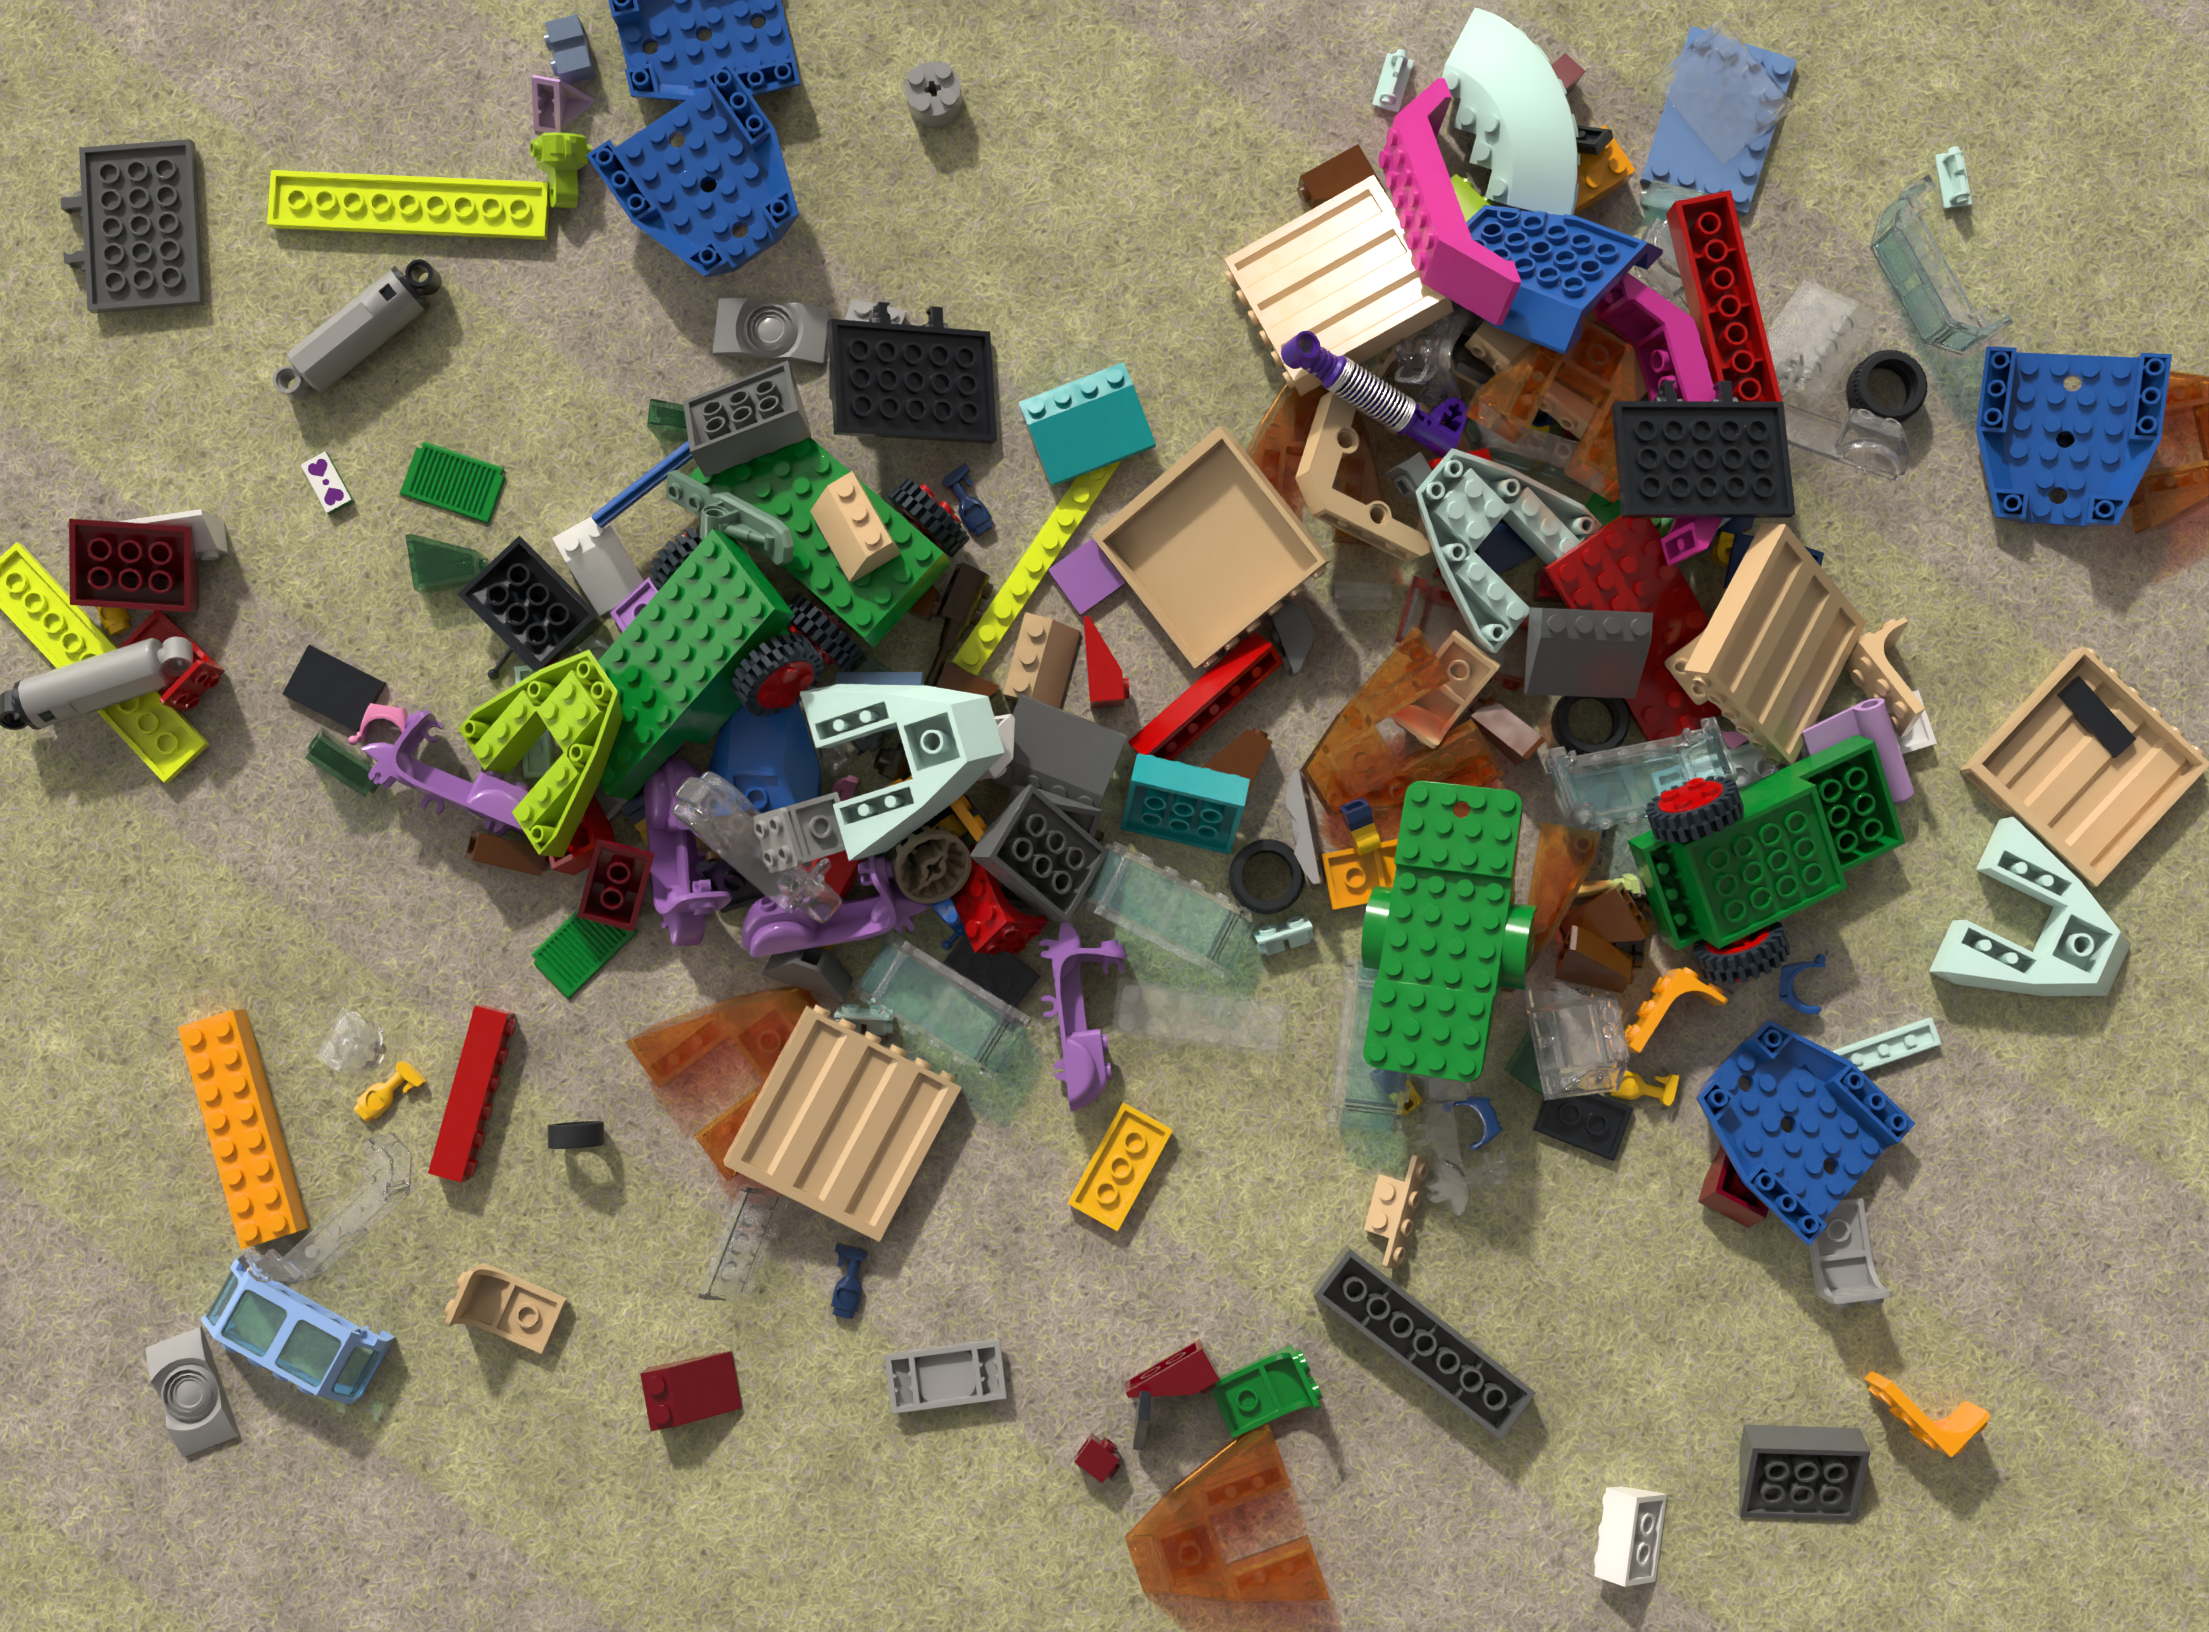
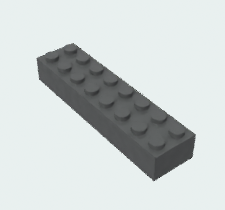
M1347 1245L1343 1247L1311 1290L1318 1299L1500 1440L1503 1439L1536 1394L1522 1380Z

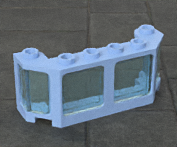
M247 1254L235 1258L230 1267L232 1271L209 1312L203 1315L201 1319L213 1338L221 1342V1346L225 1350L232 1353H241L248 1357L247 1361L250 1364L268 1368L273 1371L274 1377L282 1381L295 1383L298 1385V1389L307 1395L325 1397L345 1404H353L362 1399L392 1345L395 1336L384 1330L381 1331L380 1335H377L370 1331L371 1328L367 1325L361 1328L264 1274L266 1269L262 1267L256 1268L259 1261Z

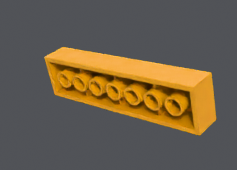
M246 1009L231 1010L177 1027L240 1249L309 1228Z

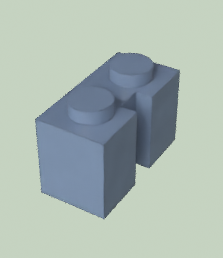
M578 14L545 22L548 33L544 34V40L548 50H553L554 59L550 60L555 77L560 76L562 81L567 84L597 77L584 25Z

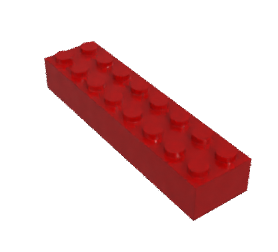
M1731 190L1675 201L1666 213L1689 313L1694 318L1713 385L1719 381H1731L1733 397H1737L1738 402H1783Z

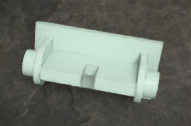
M1398 49L1394 54L1387 53L1373 99V106L1399 112L1414 60L1407 57V51Z
M1959 146L1949 148L1948 153L1934 155L1944 209L1972 205L1964 154Z
M1293 916L1284 923L1278 925L1267 924L1260 927L1258 931L1253 932L1258 943L1259 954H1266V956L1284 951V940L1288 939L1290 948L1308 944L1310 940L1315 939L1312 931L1313 926L1307 916Z
M844 1004L842 1007H838L834 1014V1018H844L855 1024V1031L861 1033L862 1024H867V1031L875 1035L887 1036V1033H893V1022L888 1020H892L894 1010H887V1006L873 1005L870 1009L859 1008L857 1004Z

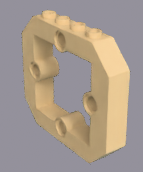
M1330 391L1320 398L1295 477L1311 516L1406 563L1432 552L1433 549L1421 516L1417 530L1393 519L1390 508L1384 502L1373 501L1365 505L1332 488L1340 460L1356 451L1359 446L1358 434L1351 427L1355 411L1357 410L1361 413L1363 411L1355 408L1351 403H1347V400L1344 401ZM1416 402L1419 404L1420 410L1429 414L1431 410L1425 404ZM1385 427V428L1387 429V431L1390 432L1391 434H1393V435H1399V434H1397V433H1394V432L1391 431L1390 429H1388V427ZM1462 431L1455 449L1465 453L1471 452Z

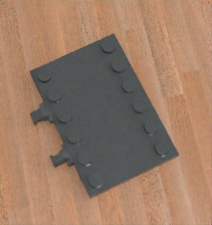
M191 139L79 147L81 191L77 192L76 197H62L61 209L67 214H71L74 211L80 212V216L83 217L84 245H82L81 251H75L74 254L63 252L65 264H68L70 268H81V271L86 274L87 310L91 313L204 305L195 143Z

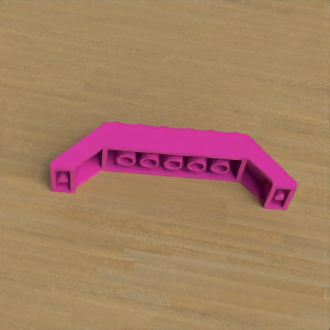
M1438 78L1395 116L1392 127L1387 131L1384 150L1379 154V167L1383 169L1386 187L1390 189L1392 204L1398 212L1400 228L1404 230L1407 248L1411 250L1414 259V269L1418 271L1421 282L1494 325H1503L1521 285V280L1514 261H1506L1472 240L1436 141L1452 99L1445 78Z
M1627 272L1593 309L1597 322H1605L1634 345L1649 400L1654 401V398L1658 397L1657 387L1664 380H1675L1673 390L1677 393V399H1682V401H1711L1715 399L1716 391L1713 389L1714 385L1708 369V362L1703 352L1694 318ZM1675 518L1668 535L1660 539L1668 567L1674 566L1707 549L1723 518Z

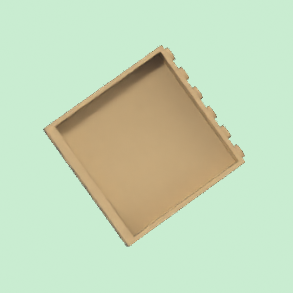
M1218 426L1092 535L1093 539L1194 669L1202 666L1207 669L1219 659L1217 654L1225 648L1226 651H1229L1240 642L1238 637L1242 633L1247 631L1250 634L1262 624L1259 619L1267 613L1272 616L1284 606L1281 601L1289 595L1294 598L1306 588L1303 583L1311 577L1316 580L1328 570L1326 565L1331 561L1226 426Z

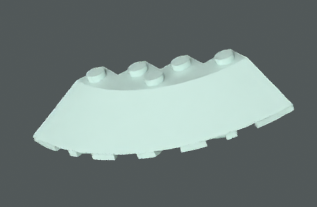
M1475 8L1445 64L1442 78H1445L1451 96L1461 99L1454 128L1477 134L1469 163L1492 169L1485 198L1534 212L1542 211L1555 215H1574L1579 190L1577 165H1580V154H1577L1576 143L1578 129L1575 116L1571 114L1566 98L1567 92L1562 80L1557 78L1552 66L1549 64L1550 60L1538 45H1535L1526 36V33L1496 14Z

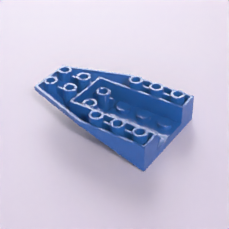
M794 702L791 708L787 710L781 708V713L775 715L772 711L771 715L767 717L763 714L761 717H757L755 714L752 715L741 704L720 728L708 769L705 818L752 811L753 816L821 797V766L799 702L797 704Z

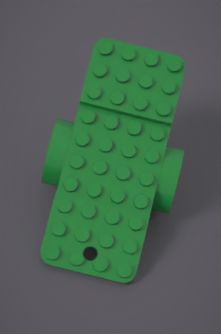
M1416 781L1407 788L1394 860L1396 869L1393 888L1374 887L1367 903L1362 930L1361 955L1363 967L1379 970L1378 978H1375L1363 1050V1057L1371 1067L1465 1083L1476 1081L1483 1072L1495 1004L1501 987L1526 990V971L1532 961L1534 951V915L1538 910V906L1514 903L1515 871L1523 814V802L1514 791L1429 781ZM1462 802L1467 803L1470 806V813L1464 818L1455 816V806Z

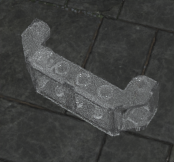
M394 1133L372 1137L360 1147L363 1152L366 1151L368 1160L358 1170L367 1178V1181L297 1244L290 1237H281L274 1240L267 1248L255 1251L254 1248L248 1249L237 1259L257 1282L288 1281V1283H300L324 1274L410 1195L412 1153Z

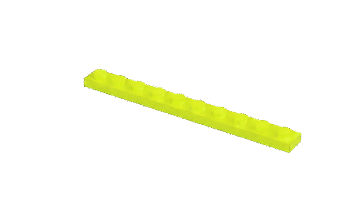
M1123 460L1077 477L953 659L952 662L978 676L1047 574L1048 569L1051 568Z

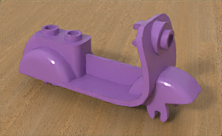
M418 710L416 714L411 713L406 720L405 730L394 745L380 742L361 747L365 753L377 761L368 774L369 779L373 780L375 785L379 783L381 785L384 784V788L388 789L398 781L427 795L421 801L422 808L426 809L429 802L436 801L438 806L435 813L438 815L444 811L445 802L485 819V828L489 833L493 831L498 833V837L503 836L508 830L527 836L512 814V811L529 793L531 787L517 781L513 785L503 781V775L494 771H487L486 774L479 772L473 784L420 762L413 757L414 750L424 738L431 743L437 742L435 737L429 735V730L432 727L443 730L444 726L436 721V717L429 710Z
M671 756L644 784L648 852L655 853L650 871L652 897L656 910L660 913V917L664 918L660 926L661 928H669L672 943L675 946L699 945L704 937L705 914H712L713 911L724 908L731 901L732 897L731 893L727 891L711 892L710 880H701L695 869L697 863L704 861V856L699 857L693 819L705 818L706 783L702 772L696 766L690 765L684 758Z
M880 853L870 856L869 862L858 864L859 874L869 873L861 876V884L865 886L874 884L878 891L877 894L814 906L812 897H809V891H794L787 894L765 896L757 900L744 917L742 946L745 949H750L752 957H760L871 938L884 934L893 927L898 933H902L904 925L912 932L914 930V922L910 916L923 912L929 907V904L913 901L902 893L897 883H894L891 861H887L885 856Z
M1061 922L1058 941L1044 939L1039 942L1040 946L1049 947V950L1041 952L1040 956L1052 959L1056 998L1048 995L1042 997L1041 1001H1051L1054 1005L1052 1011L1043 1013L1044 1017H1052L1058 1012L1063 1059L1057 1061L1053 1068H1063L1064 1072H1058L1054 1077L1067 1083L1070 1111L1073 1112L1094 1102L1107 1087V1080H1112L1110 1063H1104L1103 1052L1108 1051L1107 1035H1101L1100 1029L1087 1030L1080 964L1085 961L1103 963L1102 971L1106 975L1108 974V964L1114 962L1118 965L1119 973H1122L1124 968L1120 959L1127 960L1128 954L1125 953V945H1118V940L1101 942V948H1081L1080 939L1073 926L1069 922Z

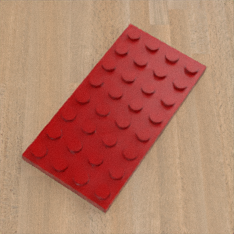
M1620 515L1544 569L1568 609L1653 613L1651 644L1635 699L1623 698L1653 754L1660 757L1707 725L1708 722L1721 715L1722 710L1709 700L1701 705L1694 703L1665 666L1666 659L1696 638L1708 626L1710 621L1677 564L1668 567L1660 541L1661 536L1650 518H1622V515Z

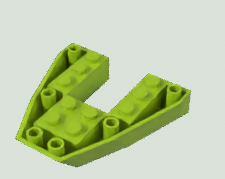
M587 650L538 670L482 704L469 715L458 730L484 770L510 773L546 730L549 729L564 753L515 807L512 814L539 855L564 857L602 778L623 718L617 689L590 650Z

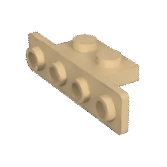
M1412 1155L1405 1181L1382 1174L1378 1175L1364 1230L1389 1238L1382 1263L1383 1267L1397 1269L1404 1260V1244L1406 1237L1412 1231L1413 1221L1411 1219L1413 1211L1420 1202V1185L1428 1172L1426 1157Z

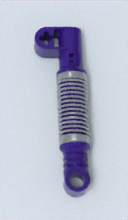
M1310 331L1299 332L1282 346L1281 358L1288 367L1292 369L1302 368L1313 374L1316 378L1319 377V380L1322 381V386L1336 396L1338 395L1344 401L1347 400V403H1351L1357 409L1359 408L1360 411H1363L1369 417L1371 416L1372 419L1380 422V424H1384L1385 427H1388L1394 433L1407 435L1441 458L1445 457L1452 448H1456L1468 416L1467 408L1460 399L1449 398L1433 408L1429 414H1426L1420 410L1419 404L1413 399L1404 396L1399 390L1396 391V388H1392L1386 382L1384 383L1383 380L1375 377L1374 374L1371 375V372H1367L1361 366L1359 367V364H1355L1348 357L1343 355L1337 356L1329 350L1327 351L1326 348L1321 347L1317 336Z

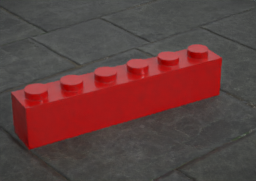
M1253 631L1128 741L1129 745L1136 754L1152 755L1157 758L1173 761L1284 663L1270 642L1256 631Z
M474 1005L428 1174L458 1182L467 1181L470 1176H474L478 1166V1160H475L477 1149L482 1148L486 1137V1132H483L485 1121L491 1118L494 1106L490 1104L493 1092L496 1093L501 1083V1076H498L500 1066L506 1063L509 1049L506 1048L508 1037H512L516 1029L517 1022L513 1020L515 1013L485 1005Z

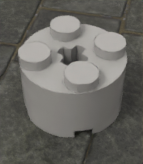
M926 62L909 71L905 83V95L912 117L929 128H942L951 124L961 111L963 99L959 78L950 65L945 62Z

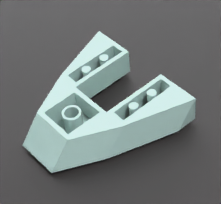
M1453 448L1415 491L1420 514L1441 575L1477 646L1485 653H1497L1527 617L1530 609L1474 552L1498 522L1503 519L1547 565L1596 533L1602 526L1584 505L1508 466Z
M836 684L800 692L816 748H830L898 726L913 779L833 804L849 861L867 858L890 850L959 799L1005 753L988 696L919 685Z
M2014 817L1999 819L1976 870L2052 906L2053 909L2033 952L1968 920H1953L1929 972L1953 984L2038 996H2108L2129 950L2130 943L2083 883Z

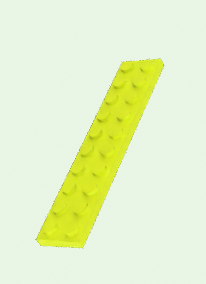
M271 170L267 225L271 228L547 240L550 206L549 183Z
M16 542L0 557L1 610L56 668L119 648L80 606L70 605V595L22 544ZM160 691L97 710L104 720L163 783L171 782L210 745L177 709L165 706L159 701L163 695Z

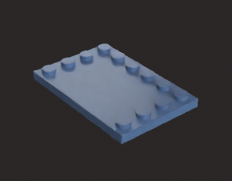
M1691 26L1640 182L1687 198L1731 190L1736 213L1745 216L1748 213L1797 60Z

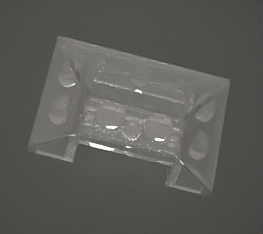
M1568 981L1526 985V990L1522 991L1544 1100L1618 1091L1630 1059L1618 1000L1607 990Z

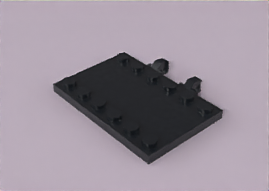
M878 302L876 306H873V317L869 318V322L830 319L828 321L834 435L989 444L997 441L990 331L949 328L948 323H943V307L935 306L930 307L926 311L928 315L927 324L922 326L896 324V321H891L890 314L887 311V306L890 304L888 302Z
M1664 380L1657 387L1658 397H1655L1654 401H1615L1611 405L1622 518H1790L1795 515L1783 402H1738L1737 397H1733L1731 381L1717 382L1713 386V389L1716 391V398L1711 401H1682V399H1677V393L1673 390L1675 380Z

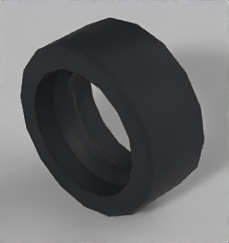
M602 1121L566 1122L547 1126L548 1148L573 1149L604 1145V1122Z

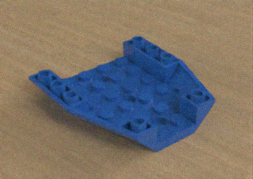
M608 0L612 17L618 28L627 66L625 73L630 94L633 98L684 102L707 87L704 76L726 61L729 62L752 97L801 85L781 0ZM757 17H762L766 20L765 25L760 29H755L751 26L752 20ZM702 30L712 32V37L708 41L698 40V34ZM654 42L659 45L658 50L654 54L644 52V48L648 43Z
M728 61L704 76L707 87L617 147L609 139L586 154L632 223L705 278L736 271L778 243L799 216L775 128ZM675 136L685 137V143L681 147L671 146V140ZM706 181H715L717 186L713 192L707 193L702 190V186ZM743 225L748 228V233L745 237L737 238L733 235L734 229L737 226Z
M1484 205L1466 222L1472 240L1506 261H1514L1521 280V285L1503 325H1494L1486 319L1484 320L1494 327L1564 355L1582 338V319L1634 265L1647 270L1663 254V249L1646 241L1568 214L1555 215L1542 211L1529 212L1516 208Z
M1987 346L1976 434L1995 517L2021 523L2074 527L2118 525L2161 441L2172 354L2140 353L2139 357L2016 352L2017 348ZM2069 377H2076L2080 380L2081 387L2077 391H2068L2064 387V381ZM2062 433H2069L2073 436L2074 443L2070 447L2062 448L2056 442L2057 436ZM2054 489H2061L2066 493L2067 498L2063 503L2055 504L2050 501L2049 493Z
M1767 1020L1733 1050L1703 1083L1696 1098L1742 1183L1807 1246H1810L1826 1228L1827 1224L1824 1222L1826 1217L1884 1150L1889 1146L1898 1144L1916 1124L1851 1061L1771 1020ZM1739 1077H1744L1748 1080L1750 1084L1748 1092L1739 1088ZM1782 1118H1786L1791 1122L1792 1130L1790 1133L1782 1130L1780 1126ZM1825 1159L1832 1161L1835 1170L1832 1175L1828 1174L1823 1168Z

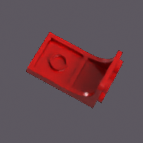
M155 610L119 648L149 638L157 639L162 644L171 637L188 639L193 645V665L181 677H175V683L172 686L160 690L163 695L159 699L165 706L187 711L198 705L201 700L200 697L207 689H211L221 680L220 676L225 670L166 613L161 610Z
M973 844V845L968 849L969 852H970V855H971V853L973 852V850H974V848H975V846H976L977 844ZM971 858L970 875L963 887L952 898L974 952L996 954L998 952L1015 954L1021 952L1033 937L1041 933V929L1048 923L1046 917L1025 915L1015 909L1005 898L998 880Z

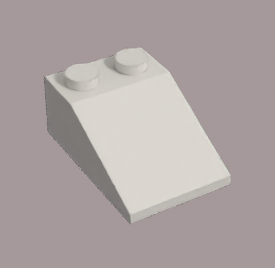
M590 517L552 538L569 569L600 616L616 608L644 582L641 573L612 521L605 527L600 528Z

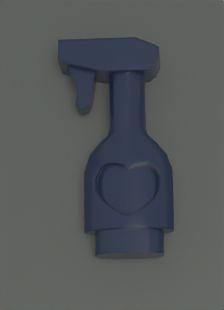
M965 463L946 475L941 483L945 489H951L958 499L959 517L969 532H974L976 537H979L994 526L991 521L993 517L983 502L968 496L960 484L963 480L969 487L973 486L968 474L970 469Z
M837 1243L835 1252L838 1253L839 1257L837 1266L841 1267L845 1258L850 1259L846 1276L837 1282L831 1302V1306L834 1307L832 1314L853 1319L854 1313L859 1310L862 1297V1286L857 1278L861 1261L867 1257L868 1252L860 1247Z

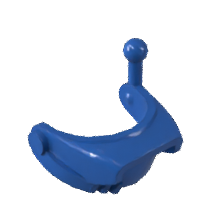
M952 896L937 903H930L934 912L955 932L948 940L943 941L942 947L945 950H949L952 947V943L959 936L966 934Z
M1818 954L1814 961L1796 962L1782 966L1779 1000L1791 1005L1802 1013L1819 1014L1822 1011L1821 1007L1808 1005L1797 997L1793 981L1794 977L1806 968L1825 967L1826 957L1823 954Z
M1469 1096L1462 1099L1457 1097L1449 1103H1443L1441 1108L1444 1112H1450L1451 1108L1456 1105H1465L1473 1108L1480 1115L1484 1125V1133L1480 1141L1469 1145V1148L1473 1151L1489 1143L1503 1130L1502 1126L1499 1125L1501 1122L1497 1121L1496 1111L1490 1104L1491 1100L1488 1097Z

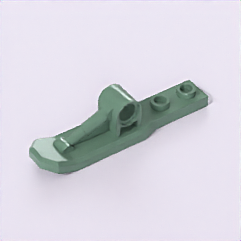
M677 470L668 472L666 499L701 517L700 538L702 540L714 529L728 537L735 538L769 557L778 567H783L793 560L794 543L790 529L781 520L728 492H716Z

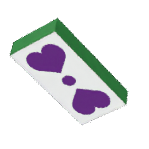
M323 452L301 464L327 514L331 515L355 502L327 452Z

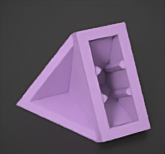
M537 75L532 76L533 123L535 131L562 133L565 128L596 101L562 80Z

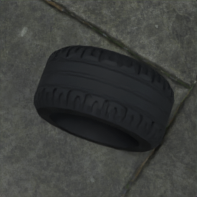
M1882 350L1871 354L1859 363L1851 372L1846 385L1848 405L1853 413L1856 414V417L1868 425L1886 428L1896 426L1914 415L1924 403L1928 388L1927 377L1921 365L1917 363V360L1905 352L1902 353V351ZM1878 368L1888 369L1901 378L1906 389V399L1902 408L1887 409L1878 405L1872 399L1867 387V380L1871 370Z
M1562 696L1553 709L1551 728L1555 740L1568 754L1582 759H1597L1612 753L1624 742L1629 731L1630 714L1623 698ZM1583 698H1591L1601 702L1608 709L1612 718V730L1604 742L1597 745H1589L1574 736L1569 726L1568 717L1570 709L1576 701Z
M1261 839L1249 843L1236 854L1229 869V885L1233 896L1240 905L1251 912L1268 915L1287 909L1298 899L1303 890L1305 873L1294 854L1295 851L1290 846L1273 839ZM1260 853H1272L1281 857L1290 870L1291 879L1287 891L1280 898L1273 901H1261L1252 897L1243 884L1242 874L1246 863L1250 858Z

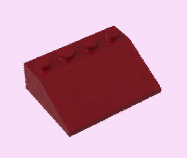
M70 518V605L177 612L198 610L199 576L192 526Z

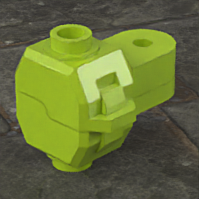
M557 132L543 133L535 140L530 141V156L536 159V167L547 173L549 202L553 208L575 209L577 207V170L588 164L590 160L586 154L592 151L591 145L586 143V138L583 135Z

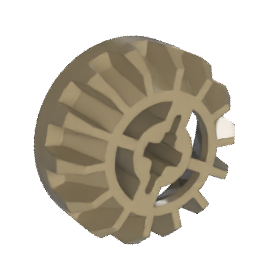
M938 825L934 830L929 826H923L922 833L918 835L911 833L907 836L908 841L905 844L901 842L897 844V855L891 858L893 876L902 893L913 901L929 904L946 900L963 887L970 875L972 861L968 848L955 831H948L944 826ZM927 840H931L929 844L922 845L918 847V849H915L917 845L926 842ZM910 852L914 854L913 860L915 862L912 869L908 866V855Z

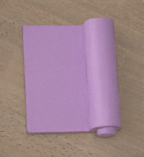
M1883 698L1863 701L1801 732L1808 757L1856 734L1875 741L1893 803L1895 805L1906 803L1914 794L1904 758Z

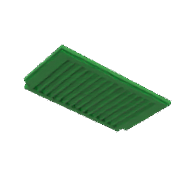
M424 441L422 448L416 447L399 494L490 524L506 477L502 476L504 472L503 467Z
M578 908L531 954L537 959L533 964L569 1000L638 933L636 929L633 932L577 917Z

